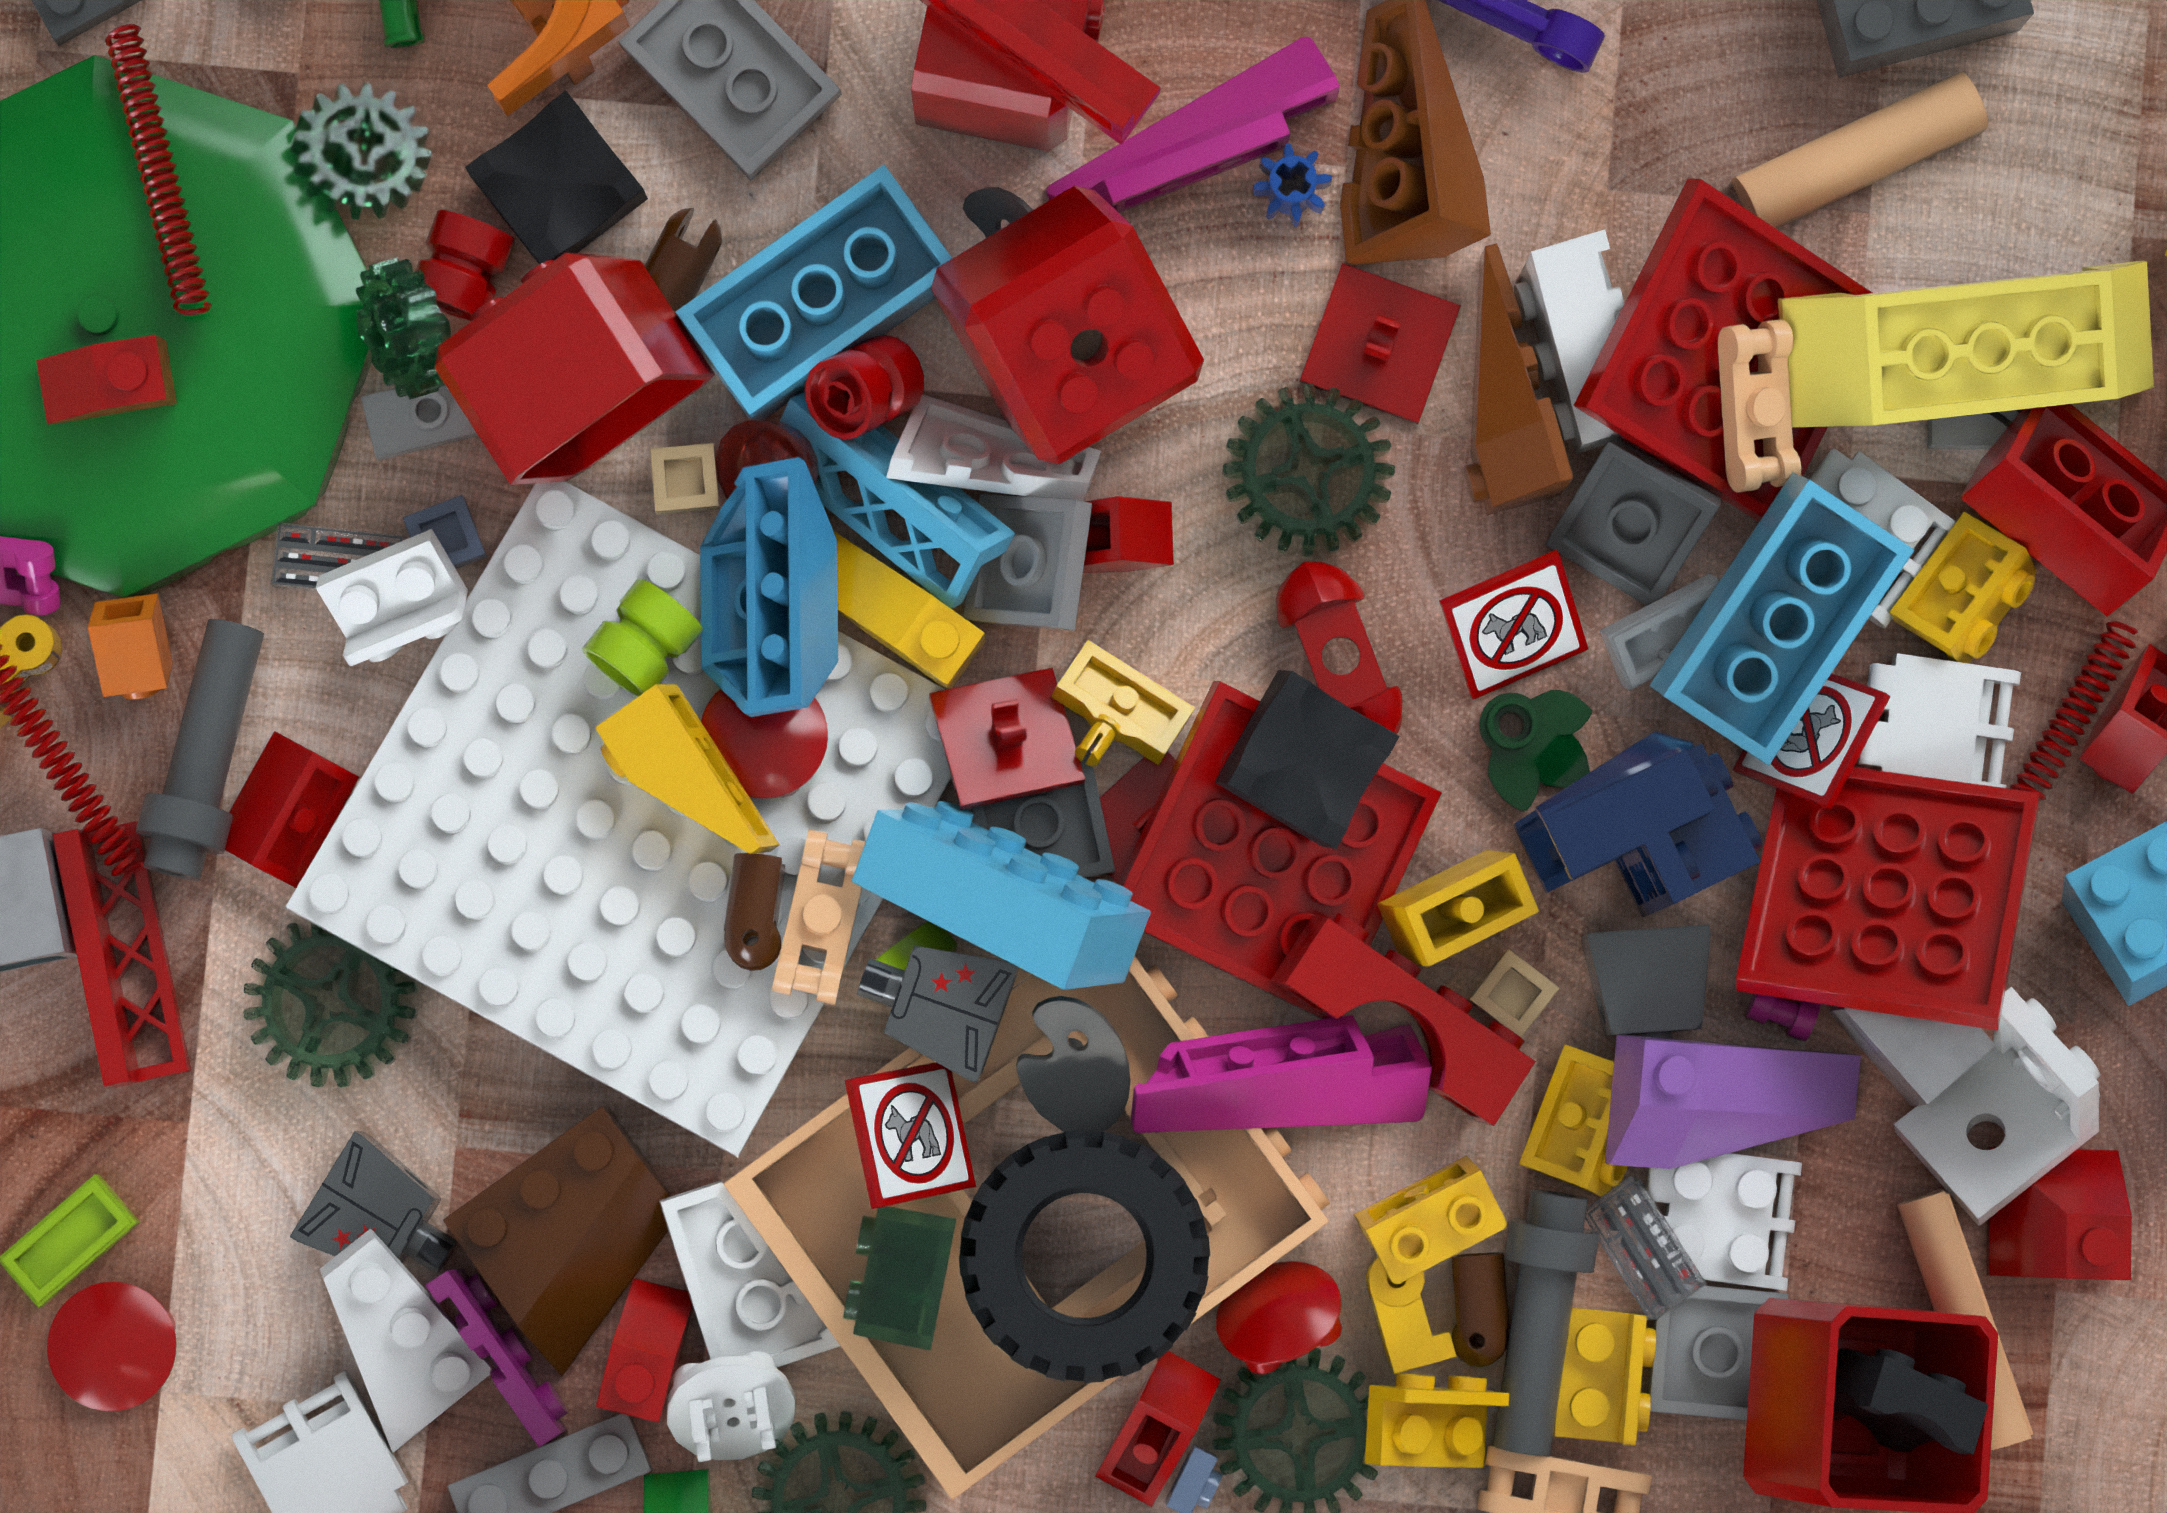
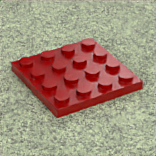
M1687 179L1573 406L1760 522L1783 486L1775 487L1770 482L1761 483L1757 490L1737 493L1732 490L1728 483L1718 357L1719 332L1723 327L1741 324L1748 326L1750 330L1758 329L1762 322L1779 320L1778 299L1830 293L1862 295L1873 292L1702 179ZM1753 355L1749 362L1750 373L1758 372L1757 355ZM1792 427L1793 448L1800 458L1801 476H1804L1828 427ZM1763 439L1754 440L1755 454L1758 458L1764 457Z
M1213 681L1118 884L1133 893L1130 901L1151 911L1143 933L1320 1019L1332 1018L1321 1015L1271 981V978L1312 916L1326 917L1333 920L1336 914L1339 913L1349 918L1370 934L1364 943L1371 946L1383 920L1377 903L1394 896L1442 792L1383 763L1363 793L1350 820L1348 829L1337 849L1322 847L1215 783L1260 701L1221 681Z
M1853 767L1831 810L1776 789L1736 975L1737 991L1998 1031L2039 810L2040 793Z

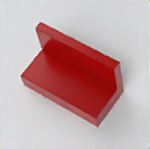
M274 731L229 811L233 815V820L225 850L263 872L297 888L357 783L359 776Z

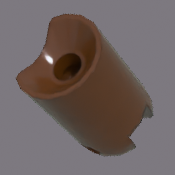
M694 208L681 209L669 218L644 265L675 314L678 309L696 297L722 244L721 227L716 219L709 225L697 247L682 240L691 221Z
M737 853L734 855L724 924V941L726 951L732 961L740 968L749 971L762 970L770 966L778 958L781 950V936L777 929L786 867L785 864H782L781 857L749 853ZM758 938L754 945H748L751 939Z
M1504 1253L1457 1255V1257H1452L1457 1321L1452 1331V1342L1455 1353L1462 1362L1473 1367H1485L1501 1358L1508 1345V1329H1510ZM1476 1333L1484 1337V1345L1476 1341Z

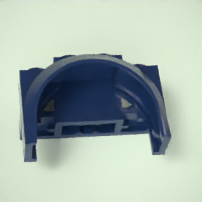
M1658 731L1651 733L1535 807L1536 810L1514 823L1518 838L1545 893L1615 861L1642 918L1678 903L1761 862L1755 851L1762 847L1761 837L1746 811L1740 814L1736 813L1726 792L1733 788V782L1720 755L1717 752L1708 755L1702 743L1694 747L1691 741Z

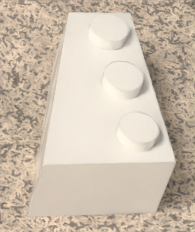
M1605 229L1531 251L1519 274L1521 283L1514 285V294L1520 314L1524 321L1534 320L1540 343L1532 346L1538 362V372L1543 381L1552 379L1559 403L1552 406L1563 441L1571 439L1576 454L1606 445L1612 434L1621 440L1626 439L1573 406L1620 314L1619 309L1624 306L1621 288H1612L1601 251L1610 249Z

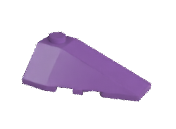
M1617 1034L1605 1163L1610 1165L1672 1169L1854 1120L1861 1055Z

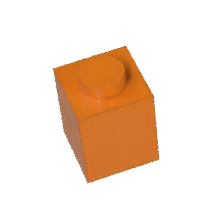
M158 593L94 602L87 628L103 697L122 695L125 699L136 700L150 697L160 689H167L173 660Z

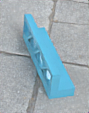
M805 392L790 398L764 453V457L770 462L798 457L788 449L794 437L793 434L796 433V431L790 433V430H793L792 428L797 429L811 443L816 464H810L807 467L822 504L949 608L953 609L962 604L980 567L1005 553L1015 532L958 487L886 478L891 457L899 439L884 426L880 425L859 437L847 440L832 437L821 429L811 416L805 399ZM846 470L857 479L863 502L854 503L843 494L837 474L838 471ZM893 509L905 518L910 540L901 541L889 531L884 510ZM941 548L960 563L952 582L937 571L931 549Z

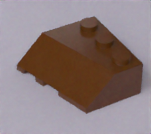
M601 1106L447 1216L443 1221L518 1328L562 1377L592 1334L612 1310L611 1308L632 1279L638 1274L668 1233L659 1200L671 1197L672 1195L610 1107Z

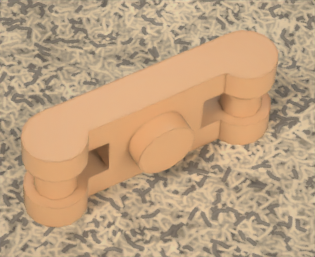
M1783 319L1762 322L1758 329L1750 330L1748 326L1741 324L1723 327L1719 332L1718 357L1726 475L1730 487L1737 493L1757 490L1761 483L1770 482L1775 487L1784 486L1793 472L1801 475L1800 458L1793 448L1788 356L1793 348V334L1790 325ZM1753 355H1757L1758 372L1750 373L1749 362ZM1763 439L1764 457L1758 458L1755 454L1754 440Z
M809 829L775 971L772 991L791 995L792 989L817 994L816 1001L835 1005L862 891L861 886L851 881L866 842L853 839L852 845L831 841L827 840L828 833ZM821 864L846 870L842 887L817 882ZM802 948L826 953L823 969L798 964Z
M1487 1445L1484 1464L1490 1466L1486 1490L1480 1489L1476 1509L1490 1513H1605L1596 1510L1600 1487L1617 1489L1613 1513H1640L1643 1494H1650L1653 1475L1552 1456L1515 1453L1496 1448L1493 1445ZM1516 1471L1534 1474L1530 1499L1512 1495Z

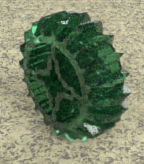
M1313 384L1304 385L1302 404L1294 405L1292 393L1287 387L1279 389L1277 395L1281 410L1277 412L1264 398L1259 399L1255 403V409L1263 422L1259 424L1250 417L1241 416L1237 422V427L1250 438L1249 441L1229 438L1226 444V450L1235 456L1243 458V461H1231L1225 463L1222 468L1223 476L1242 479L1243 482L1226 490L1227 501L1237 502L1246 498L1249 501V504L1243 507L1237 514L1238 522L1240 524L1248 523L1258 515L1263 522L1258 526L1254 538L1259 542L1267 539L1273 528L1282 532L1277 543V551L1281 553L1288 551L1292 536L1302 537L1301 551L1304 557H1311L1313 555L1315 537L1321 536L1328 553L1338 552L1339 539L1336 531L1340 529L1353 543L1358 542L1362 537V532L1354 519L1358 517L1367 524L1375 525L1380 518V514L1367 501L1387 503L1391 496L1390 490L1374 483V480L1389 479L1395 473L1394 465L1378 463L1374 459L1385 455L1391 450L1390 441L1388 439H1380L1370 443L1367 439L1379 428L1380 421L1378 418H1369L1359 426L1354 419L1359 415L1363 406L1362 402L1354 399L1349 403L1345 412L1336 409L1335 407L1340 397V391L1336 388H1330L1325 404L1314 403L1316 391ZM1303 422L1319 423L1336 430L1352 447L1346 449L1343 446L1330 449L1320 447L1313 441L1308 428L1304 427ZM1284 427L1288 438L1289 458L1285 463L1273 467L1271 472L1256 476V457L1260 448L1273 433ZM1301 448L1304 457H1308L1311 465L1322 464L1323 467L1327 466L1326 472H1319L1317 478L1319 483L1316 491L1313 485H1309L1305 476H1289L1291 469L1297 470ZM1360 465V485L1356 496L1344 509L1333 515L1329 504L1328 482L1332 478L1345 473L1346 469ZM1271 492L1274 495L1286 492L1297 494L1304 500L1309 513L1312 512L1314 520L1298 519L1284 514L1268 501L1265 494Z
M312 922L311 937H307L305 930L300 924L291 923L287 926V932L293 945L288 948L282 941L272 937L266 942L269 951L278 958L272 965L268 961L255 958L251 964L255 971L267 975L264 986L256 983H246L244 985L245 994L262 997V1007L245 1009L243 1012L244 1018L250 1021L265 1019L267 1025L251 1035L253 1044L262 1045L274 1039L277 1044L268 1052L265 1060L270 1065L276 1066L290 1055L292 1059L287 1067L286 1076L291 1080H298L304 1074L308 1065H310V1081L313 1087H324L328 1078L329 1068H333L334 1080L338 1087L350 1086L352 1078L351 1065H355L363 1079L369 1080L375 1077V1069L369 1057L374 1054L381 1062L391 1065L396 1060L393 1051L384 1045L386 1040L391 1038L396 1042L407 1044L411 1038L407 1031L396 1028L395 1024L397 1017L409 1020L417 1019L418 1009L410 1006H399V996L417 993L418 984L408 981L397 983L395 976L402 972L341 938L330 934ZM330 948L346 949L340 963L335 962L328 974L320 979L312 980L292 971L303 959L315 952ZM363 960L372 968L379 982L381 991L379 1014L361 1003L357 996L356 986L361 975L358 970ZM338 983L340 988L337 997L345 1002L344 1006L356 1011L358 1016L342 1011L341 1013L330 1011V1019H324L325 1017L322 1015L325 1005L317 1000V996L306 991L305 986L318 991L323 989L333 992L332 984ZM283 989L298 997L305 1007L306 1016L301 1027L304 1033L299 1042L291 1034L284 1020L282 1012ZM349 1022L370 1031L369 1035L361 1043L350 1050L333 1055L316 1053L322 1040H328L335 1027L342 1023Z
M1316 1347L1307 1353L1306 1365H1297V1359L1284 1362V1367L1264 1374L1257 1380L1250 1370L1242 1366L1237 1370V1375L1242 1382L1249 1386L1245 1393L1241 1395L1229 1387H1224L1221 1396L1228 1402L1237 1405L1234 1415L1224 1411H1216L1213 1415L1215 1423L1221 1426L1232 1427L1230 1436L1213 1438V1448L1222 1451L1233 1448L1235 1457L1224 1460L1219 1465V1469L1223 1475L1232 1474L1239 1469H1242L1246 1474L1233 1487V1491L1239 1497L1247 1494L1254 1485L1261 1489L1253 1505L1254 1509L1258 1512H1264L1272 1497L1280 1499L1278 1513H1292L1293 1502H1302V1513H1316L1314 1501L1322 1498L1330 1513H1340V1503L1333 1493L1343 1487L1348 1496L1357 1501L1362 1497V1492L1357 1485L1350 1481L1353 1475L1358 1472L1370 1480H1375L1378 1475V1471L1375 1468L1362 1462L1366 1449L1367 1418H1365L1363 1410L1368 1409L1369 1393L1359 1398L1353 1393L1363 1384L1366 1376L1357 1370L1344 1382L1341 1381L1338 1376L1344 1368L1345 1359L1340 1355H1335L1330 1360L1325 1371L1318 1368L1321 1350ZM1302 1380L1316 1381L1334 1390L1346 1405L1350 1417L1338 1419L1334 1417L1318 1418L1311 1414L1307 1406L1306 1396L1304 1395ZM1283 1383L1284 1411L1281 1417L1273 1424L1261 1426L1258 1429L1246 1430L1248 1417L1257 1400L1272 1387ZM1296 1399L1299 1414L1307 1416L1305 1420L1307 1426L1315 1422L1318 1429L1332 1428L1331 1431L1317 1432L1316 1436L1307 1438L1306 1449L1303 1450L1305 1459L1303 1467L1301 1466L1300 1454L1298 1451L1292 1450L1294 1445L1292 1441L1284 1445L1280 1437L1266 1439L1267 1436L1280 1435L1282 1431L1292 1428V1418L1295 1417L1294 1400ZM1352 1437L1349 1452L1342 1465L1331 1476L1319 1483H1315V1456L1319 1448L1328 1442ZM1264 1448L1280 1449L1286 1452L1292 1462L1296 1487L1283 1485L1266 1477L1253 1464L1248 1450Z
M843 1410L839 1418V1430L830 1431L829 1419L826 1413L820 1412L814 1416V1424L818 1433L810 1437L807 1429L800 1421L791 1425L792 1435L798 1443L794 1449L780 1438L775 1439L776 1448H773V1451L784 1460L780 1466L766 1460H762L759 1463L757 1470L761 1474L773 1478L774 1482L773 1486H754L752 1488V1497L759 1500H771L772 1508L763 1509L756 1513H833L835 1507L828 1511L824 1504L813 1507L807 1506L808 1504L819 1502L821 1498L830 1493L833 1480L831 1466H833L836 1480L846 1483L844 1491L849 1486L854 1489L855 1493L867 1490L872 1491L871 1493L860 1495L858 1499L852 1501L848 1506L847 1513H858L863 1506L877 1502L878 1499L893 1496L892 1513H906V1511L918 1513L926 1510L927 1501L919 1497H907V1489L923 1485L925 1483V1476L923 1473H913L904 1477L901 1468L910 1464L916 1458V1454L913 1449H908L894 1458L888 1451L900 1436L895 1429L887 1432L881 1443L871 1438L877 1427V1418L868 1416L863 1423L861 1433L851 1431L853 1423L852 1412ZM837 1445L850 1446L866 1452L882 1466L888 1477L870 1480L853 1478L843 1465ZM818 1449L822 1477L820 1487L815 1492L803 1495L801 1498L786 1501L787 1485L794 1467L803 1457Z

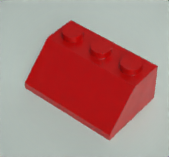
M2072 404L2022 409L1981 459L1960 497L1976 510L1982 518L1988 520L2010 539L2025 547L2033 559L2039 561L2106 617L2155 578L2167 553V481Z

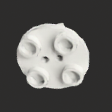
M752 1351L743 1356H721L699 1364L688 1363L682 1365L673 1375V1387L667 1396V1425L676 1442L697 1455L698 1462L712 1459H745L765 1452L768 1449L776 1448V1443L785 1437L795 1416L794 1391L786 1375L776 1368L774 1359L764 1352Z

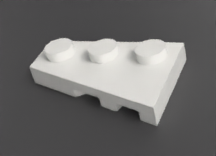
M922 395L919 404L913 408L891 457L886 478L1027 497L1084 501L1101 451L1088 447L1061 464L1038 460L1005 420Z
M721 1180L659 1200L709 1360L721 1356H743L752 1351H760L770 1355L774 1359L777 1368L840 1347V1344Z
M371 1228L320 1268L321 1275L392 1453L490 1375V1370L493 1368L487 1358L480 1359L474 1350H470L458 1333L457 1324Z

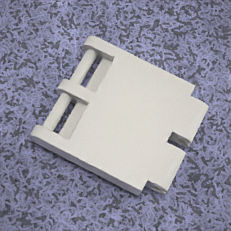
M1833 448L1810 477L1811 481L1913 549L1926 534L1930 526L1935 528L1913 560L1911 558L1908 559L1900 571L1901 576L1868 618L1877 626L1885 629L1893 619L1889 614L1890 610L1956 522L1861 451H1858L1850 460Z
M1899 653L1893 655L1892 665L1870 664L1867 686L1883 691L1891 697L1883 711L1885 712L1884 722H1877L1856 765L1877 768L1878 771L2006 788L2007 785L2000 784L2005 744L2006 742L2013 741L2014 729L2008 727L2013 686L2020 685L2021 672ZM1995 683L2000 684L1995 725L1989 724ZM1992 740L1988 782L1981 780L1986 741Z
M1728 1153L1672 1169H1648L1646 1192L1653 1202L1666 1203L1665 1216L1662 1217L1703 1280L1787 1291L1788 1278L1782 1277L1787 1232L1794 1233L1795 1220H1789L1794 1175L1801 1176L1802 1163ZM1777 1173H1782L1777 1215L1774 1218L1772 1217L1774 1198L1777 1193L1776 1178ZM1643 1213L1645 1221L1670 1260L1672 1261L1682 1253L1680 1252L1671 1253L1647 1213ZM1770 1230H1773L1775 1232L1771 1256L1770 1273L1769 1275H1765L1766 1263L1769 1258V1235ZM1639 1242V1249L1645 1259H1651L1641 1242ZM1685 1258L1674 1265L1681 1277H1687L1680 1267L1684 1264Z
M346 1370L334 1376L335 1384L301 1403H298L296 1399L289 1401L283 1405V1413L255 1429L247 1432L245 1428H241L231 1434L240 1455L272 1513H403L408 1510L398 1489L409 1482L353 1379ZM342 1394L344 1401L310 1420L307 1419L306 1414ZM292 1425L293 1429L259 1449L254 1444L284 1426Z

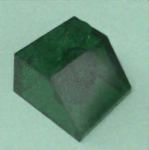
M889 1206L878 1208L876 1218L863 1215L856 1254L868 1256L863 1282L850 1280L843 1319L855 1321L854 1335L931 1351L956 1219Z

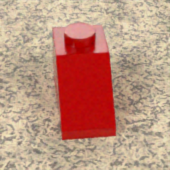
M157 335L89 345L36 360L48 425L177 404L166 340Z
M1123 496L1085 501L1092 503L1083 573L1131 572L1174 565L1172 502Z
M2150 643L2143 650L2093 726L2079 757L2081 761L2092 767L2094 772L2102 779L2116 783L2132 795L2167 754V655Z
M633 1278L611 1344L596 1403L597 1408L657 1423L666 1418L667 1396L673 1387V1375L679 1366L693 1311L688 1291Z
M1167 1351L1156 1361L1095 1477L1152 1507L1197 1432L1221 1379Z

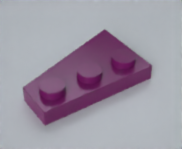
M464 1268L447 1270L427 1283L425 1286L437 1303H440L447 1297L451 1298L460 1312L454 1317L458 1325V1333L470 1350H474L480 1359L483 1360L486 1357L490 1359L495 1367L490 1370L493 1382L537 1446L541 1447L565 1432L567 1428L560 1419L568 1414L565 1404L548 1381L539 1386L526 1366V1363L531 1361L533 1356L517 1330L512 1326L504 1331L491 1312V1309L498 1305V1301L483 1277L478 1272L469 1277Z

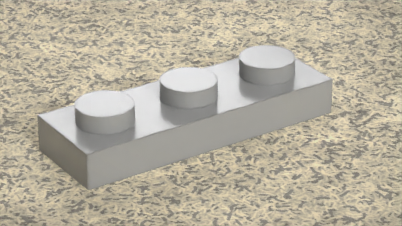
M620 1413L459 1480L447 1487L458 1513H552L651 1472L653 1468L632 1416Z

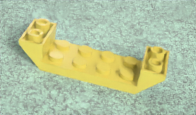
M2147 261L2082 267L2080 272L1862 295L1830 293L1778 299L1779 319L1785 320L1790 325L1793 334V348L1788 356L1792 427L1874 426L2119 399L2154 388Z

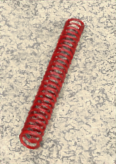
M135 24L122 25L108 33L105 43L110 47L108 50L109 56L113 58L111 66L116 70L114 78L119 81L117 89L121 92L120 101L125 104L122 110L127 115L126 124L130 126L128 133L133 138L131 145L136 150L134 154L135 159L139 161L137 168L142 173L140 180L145 184L143 192L148 196L146 203L151 207L149 215L154 219L152 227L157 230L155 238L160 242L158 250L163 254L161 262L166 265L164 274L169 277L167 285L172 289L170 297L175 300L173 309L184 315L202 314L209 311L212 303L205 301L204 307L197 309H182L179 307L180 303L190 304L203 301L207 298L209 292L200 289L206 283V280L198 277L203 272V268L194 266L200 260L199 256L192 254L196 250L197 245L189 242L194 237V233L185 231L191 225L190 221L183 219L188 214V210L179 208L184 204L185 199L177 196L182 191V187L175 185L179 176L171 173L176 168V164L169 161L174 154L171 151L165 150L171 143L163 138L168 132L167 129L160 127L165 121L163 117L158 116L162 108L154 104L159 97L152 93L156 87L154 83L149 81L153 73L145 70L150 62L143 59L147 50L140 47L144 39L137 36L141 31V27ZM126 30H134L132 32L118 34ZM112 38H113V39H119V40L115 41L114 43H112V41H111ZM137 41V42L132 43V44L121 45V44H124V43H127V42ZM114 50H119V51H121V52H119V53L116 55L115 52H114ZM141 52L133 56H125L131 53ZM117 61L124 63L118 66ZM142 64V65L137 66V67L127 68V67L132 66V65ZM120 72L128 73L123 77L120 76ZM146 75V76L141 77V78L131 79V78L136 77V76ZM123 84H127L130 86L124 89ZM141 87H148V88H145V89H142V90H135V89L141 88ZM126 95L134 96L129 100L126 99ZM151 98L146 101L136 102L142 99ZM129 106H130V107H137L136 109L132 110L131 112L129 111ZM153 110L147 113H141L143 111ZM132 118L139 119L135 123L132 122ZM157 121L155 123L145 124L147 122ZM135 129H136V130H143V131H141L140 133H138L137 135L135 134ZM152 133H159L156 135L146 136ZM138 141L145 142L141 146H138ZM162 144V145L157 146V147H151V146H153V145ZM141 152L149 153L143 158L141 157ZM144 164H147V165H151V166L148 167L147 169H144V166H143V165H144ZM147 175H149V176H155L154 178L150 179L149 181H148L147 178H146ZM150 187L157 188L153 192L149 190ZM153 198H154V199H162V200L156 202L155 204H154L153 201H152ZM156 210L164 211L158 216L155 213ZM159 221L168 222L161 227L158 225ZM162 233L170 234L164 239L161 236ZM165 245H175L168 250L164 248ZM168 256L177 257L170 262L167 260ZM171 268L179 269L173 274L170 272ZM174 279H175V280H184V281L178 283L177 285H174V283H173V280H174ZM177 291L186 292L179 297L176 295Z
M2117 621L2106 623L2108 632L2099 634L2102 643L2093 645L2096 654L2087 655L2089 664L2082 665L2080 667L2082 675L2074 677L2076 686L2067 688L2070 697L2061 699L2064 708L2055 709L2057 719L2048 721L2050 729L2042 731L2044 740L2035 742L2038 751L2029 753L2031 762L2022 764L2025 773L2016 775L2019 784L2010 785V789L2040 793V800H2046V796L2043 793L2035 790L2023 779L2033 781L2048 790L2053 789L2051 783L2037 776L2029 768L2039 770L2054 779L2059 778L2057 772L2046 767L2036 757L2050 761L2060 768L2066 767L2062 760L2052 756L2042 746L2054 749L2066 757L2072 756L2071 751L2057 744L2048 735L2060 738L2072 746L2078 745L2076 739L2063 733L2055 724L2066 727L2078 735L2085 734L2082 728L2069 722L2062 714L2072 716L2086 725L2091 724V720L2088 717L2078 713L2068 703L2078 705L2092 714L2098 713L2096 707L2080 699L2074 692L2084 694L2098 703L2104 702L2102 696L2089 690L2080 681L2093 684L2104 692L2111 691L2107 684L2095 679L2086 670L2099 673L2110 681H2116L2117 678L2113 673L2101 668L2093 659L2105 662L2116 670H2123L2122 664L2107 657L2099 648L2111 651L2124 660L2130 659L2127 652L2113 646L2105 637L2117 640L2124 646L2133 649L2136 648L2135 643L2118 634L2112 627L2123 629L2133 635L2138 633L2137 629Z
M10 655L0 656V668L9 661ZM12 665L0 670V692L3 691L0 694V705L10 702L3 709L2 714L8 716L18 712L10 720V725L18 726L25 723L17 732L19 737L32 734L25 741L24 747L31 748L40 744L32 752V758L37 759L47 755L39 764L40 769L54 766L47 773L46 779L53 780L63 776L54 784L53 790L60 791L71 786L61 795L60 799L66 802L78 797L68 806V811L76 812L86 807L76 816L75 822L82 823L93 818L82 830V833L88 834L100 829L90 838L89 843L97 844L108 839L97 849V854L99 855L115 850L104 860V865L110 866L123 860L112 870L111 876H119L140 865L143 866L145 861L143 858L132 862L139 855V848L125 851L132 844L133 838L126 837L117 841L125 833V827L120 826L110 830L118 822V817L111 816L102 820L110 812L111 806L104 805L95 809L103 801L104 795L98 794L88 798L96 790L97 785L89 784L80 788L89 779V774L82 773L73 777L82 768V763L76 762L63 768L74 758L75 752L70 751L56 757L67 747L68 742L60 741L49 746L60 736L61 731L54 730L41 736L53 725V720L47 719L34 725L45 715L46 709L41 708L27 714L38 704L39 699L31 698L19 704L31 693L32 688L25 687L12 693L24 682V677L18 676L5 682L16 672L17 666Z

